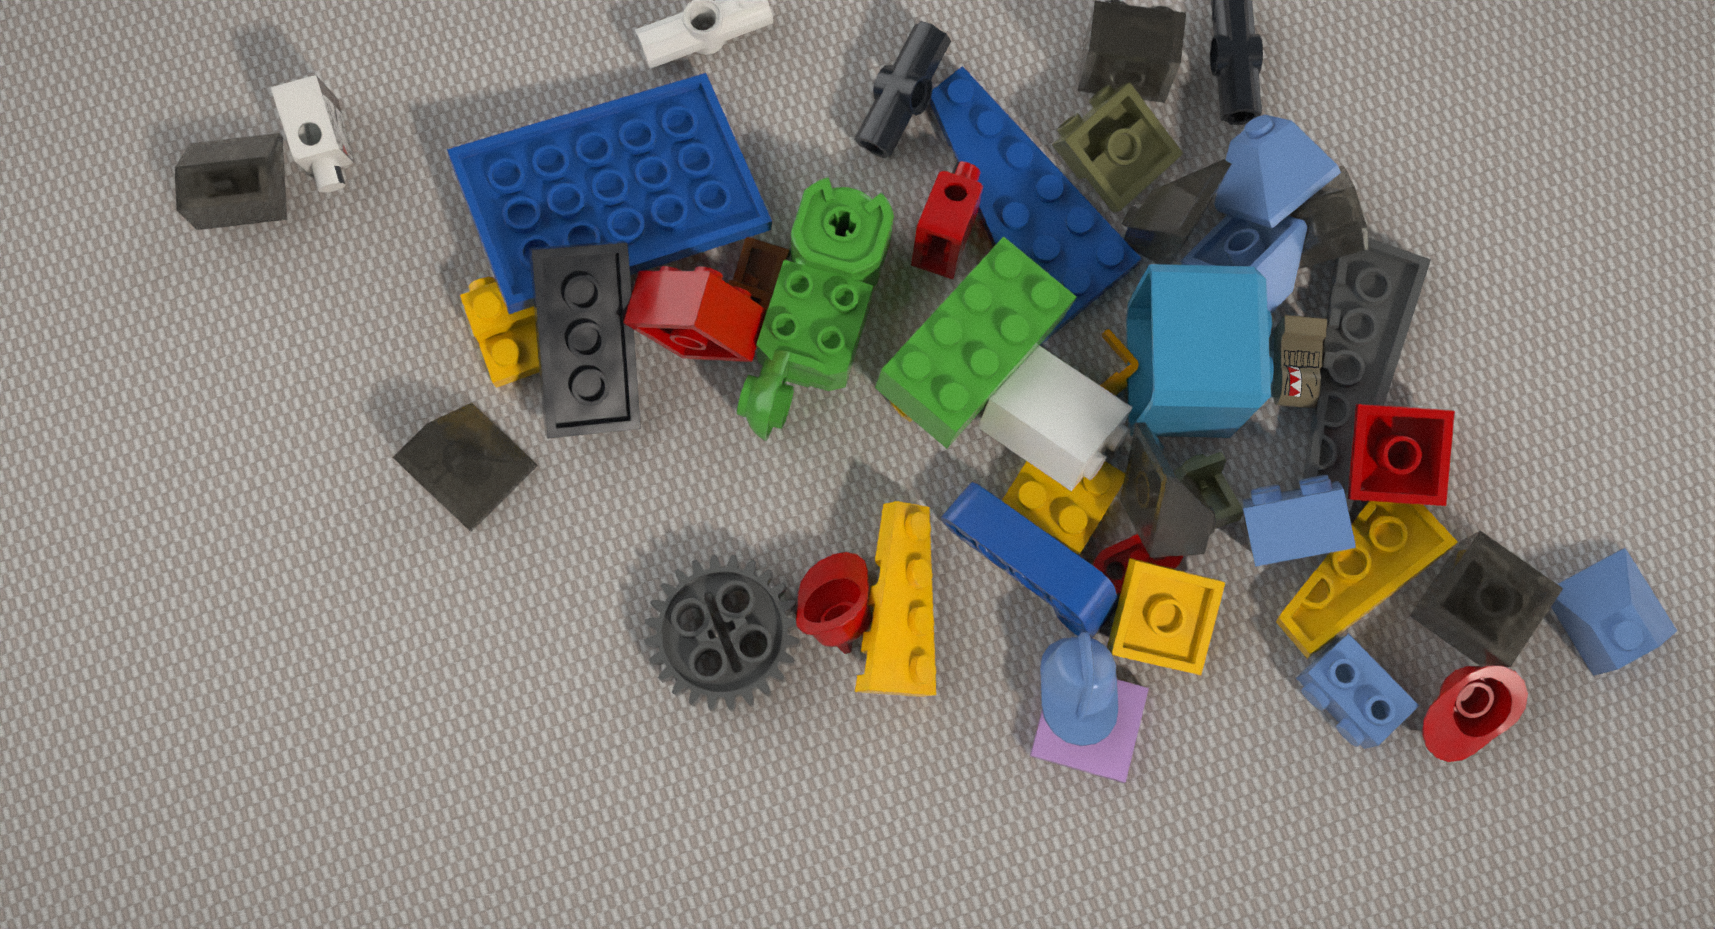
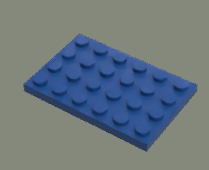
M706 73L447 149L451 166L509 314L534 306L529 248L625 241L628 243L630 275H633L639 271L652 269L745 239L746 237L770 231L772 228V219Z

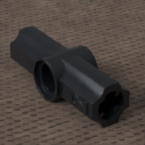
M1211 0L1214 36L1210 46V68L1212 75L1217 76L1221 121H1226L1229 125H1245L1262 114L1259 73L1263 61V44L1260 34H1255L1252 0Z
M920 21L919 24L914 25L894 65H885L881 68L876 76L873 87L875 101L854 138L860 147L884 159L887 156L891 157L912 115L922 114L929 105L933 91L931 79L951 43L947 33L939 30L933 24Z

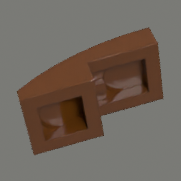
M746 237L733 280H729L728 284L748 291L751 294L750 299L768 310L783 261L789 260L791 250L753 237Z

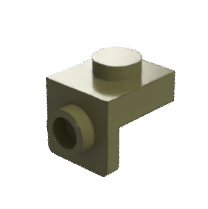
M1222 452L1209 456L1199 454L1186 460L1181 465L1173 486L1174 493L1198 535L1241 520L1244 513L1242 506L1222 474L1227 461Z

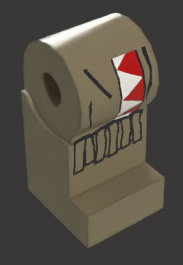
M1285 315L1274 328L1273 399L1275 405L1310 409L1316 407L1320 394V369L1322 367L1323 340L1326 338L1327 319Z

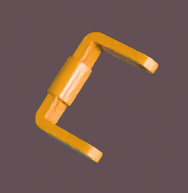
M1106 329L1101 333L1102 338L1126 365L1128 362L1130 363L1120 373L1115 372L1100 385L1116 396L1128 386L1126 380L1136 372L1139 364L1137 359L1111 330Z

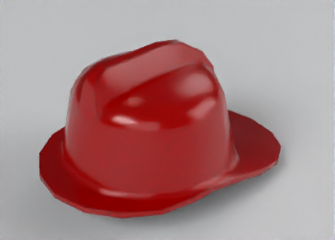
M836 553L821 559L807 571L800 582L797 601L796 625L802 633L812 635L824 646L838 647L844 654L852 652L853 641L862 636L872 622V612L870 605H868V569L865 560L854 553Z
M1487 665L1484 667L1464 666L1454 670L1445 678L1440 687L1439 696L1429 706L1424 717L1422 736L1426 748L1435 758L1446 762L1462 761L1474 755L1494 738L1518 722L1527 704L1528 692L1525 681L1515 670L1503 665Z

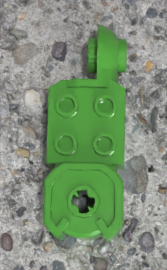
M829 177L811 184L804 190L791 230L792 262L788 260L783 261L756 344L757 358L762 368L758 377L748 374L737 406V415L746 417L753 432L766 442L773 427L782 429L786 422L794 393V386L787 385V382L807 388L812 386L825 391L845 388L872 304L873 287L879 281L891 242L894 213L883 193L878 194L872 199L857 189L849 187L832 188Z

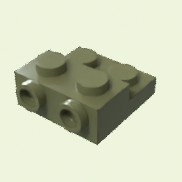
M1130 82L1115 89L1109 84L1099 90L1088 101L1093 108L1083 117L1079 113H1075L1065 120L1056 129L1061 137L1052 144L1078 179L1086 178L1113 213L1121 211L1184 154Z

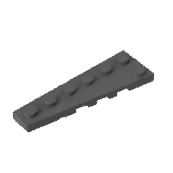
M1344 229L1337 242L1326 317V338L1323 340L1320 394L1317 405L1312 413L1303 479L1328 475L1331 482L1339 481L1344 489L1348 511L1350 512L1353 500L1348 499L1356 404H1385L1431 259Z

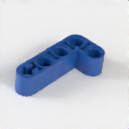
M970 482L940 517L943 524L958 538L1051 605L1057 618L1076 636H1079L1082 632H1089L1090 638L1093 639L1116 611L1119 599L1115 587L1101 571L980 485Z

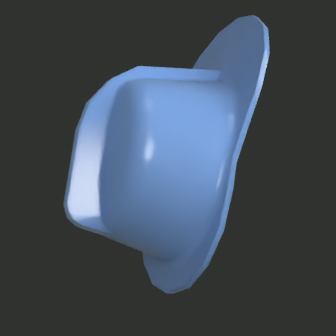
M1082 632L1078 637L1062 638L1050 644L1042 655L1040 665L1041 706L1044 719L1052 732L1066 743L1078 746L1097 744L1109 736L1117 722L1118 689L1116 664L1113 655L1104 644L1090 638L1089 632Z

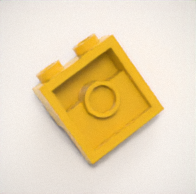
M483 277L471 282L468 286L469 292L460 294L473 335L479 343L493 385L498 388L539 373L534 306L509 314L495 278Z

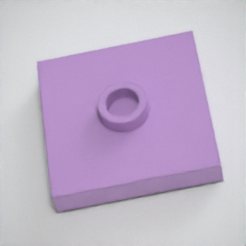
M1117 679L1118 716L1116 725L1108 737L1094 745L1078 746L1066 743L1052 732L1044 719L1043 710H1041L1030 757L1125 783L1149 688Z

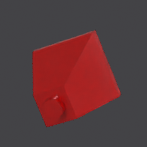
M1356 404L1348 499L1446 506L1455 411L1438 408Z

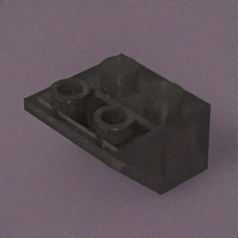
M280 133L190 143L175 166L176 211L196 230L287 220L283 136Z

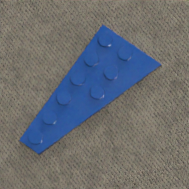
M962 66L933 89L929 103L948 146H951L957 162H969L978 167L981 172L978 182L983 185L978 214L991 244L994 247L1004 236L1076 296L1065 317L1039 345L1041 346L1139 265L1142 258Z

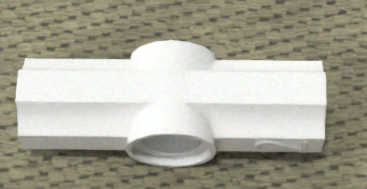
M693 0L687 4L682 13L635 29V33L646 63L651 69L694 52L704 55L714 54L722 48L725 41L773 24V15L768 0ZM702 23L713 24V26L707 30L696 29V27Z

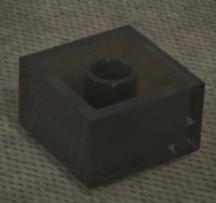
M1121 0L1095 1L1083 42L1077 91L1096 94L1109 84L1115 89L1130 82L1143 100L1165 103L1181 64L1186 12L1173 11L1167 6H1152L1150 8L1132 6Z
M1478 531L1460 541L1409 616L1479 666L1503 665L1508 668L1512 666L1563 588L1488 535Z

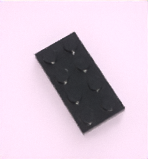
M625 241L529 248L545 436L547 439L641 429L634 329L623 323L631 299L628 243Z

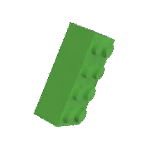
M1003 236L881 369L875 388L948 449L987 405L989 398L1061 322L1075 301L1076 296Z

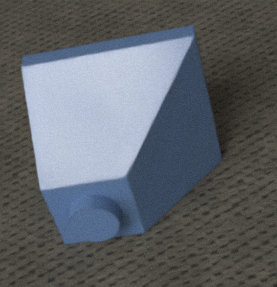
M1264 114L1250 120L1245 125V130L1230 141L1214 205L1219 212L1273 228L1338 176L1341 171L1338 165L1292 120Z
M1227 215L1180 262L1182 265L1255 267L1266 278L1267 309L1272 314L1293 292L1308 227L1305 221L1287 216L1276 226L1270 228Z
M1626 548L1615 552L1542 592L1593 676L1622 668L1660 647L1677 632L1674 624Z

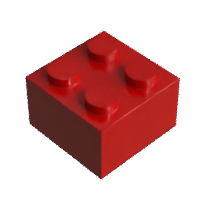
M662 266L659 271L638 272L623 323L682 359L752 362L767 310L750 299L751 294L748 291L731 286L723 281V275L714 269L698 266L695 268V271H682L674 267Z

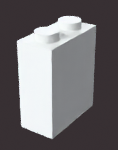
M1038 346L989 398L978 428L1072 491L1083 477L1088 480L1093 479L1106 460V456L1103 453L1107 449L1115 452L1123 443L1130 431L1124 424L1133 407L1041 346Z

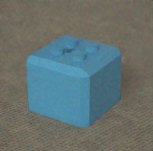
M1148 265L1128 302L1126 313L1127 349L1137 359L1139 364L1136 372L1127 379L1128 405L1133 407L1128 416L1130 436L1231 438L1271 397L1274 365L1272 357H1269V337L1272 328L1271 312L1267 309L1266 278L1255 267Z

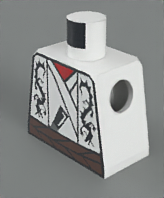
M317 75L271 87L295 162L309 174H314L319 192H332L345 187L346 184L341 167L352 164L353 155L338 98Z

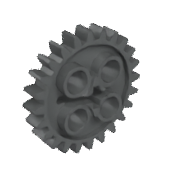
M712 555L710 568L705 570L695 559L692 561L693 575L688 577L684 572L677 569L675 574L680 584L676 587L666 583L660 585L668 596L666 601L651 600L650 602L660 612V615L657 618L645 619V624L657 630V634L644 639V642L649 647L659 648L660 651L650 657L649 662L652 666L665 664L667 667L658 676L659 680L664 683L676 678L677 681L673 686L672 693L678 697L687 689L691 690L689 704L694 707L703 696L707 697L708 709L710 711H715L720 699H725L731 712L735 711L737 697L741 696L752 707L754 706L753 691L759 689L766 696H771V690L767 681L773 678L784 683L786 679L778 668L781 664L794 666L796 663L795 659L786 653L787 648L800 647L801 645L800 639L788 634V631L797 629L796 618H786V614L796 608V603L794 600L780 602L779 599L787 590L786 585L781 583L771 588L769 584L772 581L773 572L768 569L757 577L755 575L756 562L752 559L743 570L739 569L736 555H731L727 567H721L717 556ZM739 590L747 593L750 597L749 605L742 612L731 613L724 608L725 598L731 592ZM707 594L714 596L725 625L728 628L736 627L735 630L729 633V637L742 666L741 671L738 673L733 671L720 639H711V636L717 633V627L705 601ZM693 608L703 611L705 619L699 629L691 632L681 629L680 619L685 611ZM753 634L762 635L768 642L764 654L756 658L745 656L741 650L744 639ZM709 652L717 653L722 656V667L719 672L708 677L699 674L697 663L700 657Z

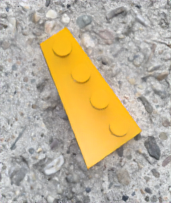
M900 501L883 504L875 555V563L880 567L878 582L870 588L868 605L874 607L871 631L864 632L861 652L867 654L864 674L857 675L855 692L915 697L936 695L930 507Z
M1369 501L1351 525L1356 548L1329 553L1278 616L1276 623L1307 659L1456 546L1458 541L1424 505Z

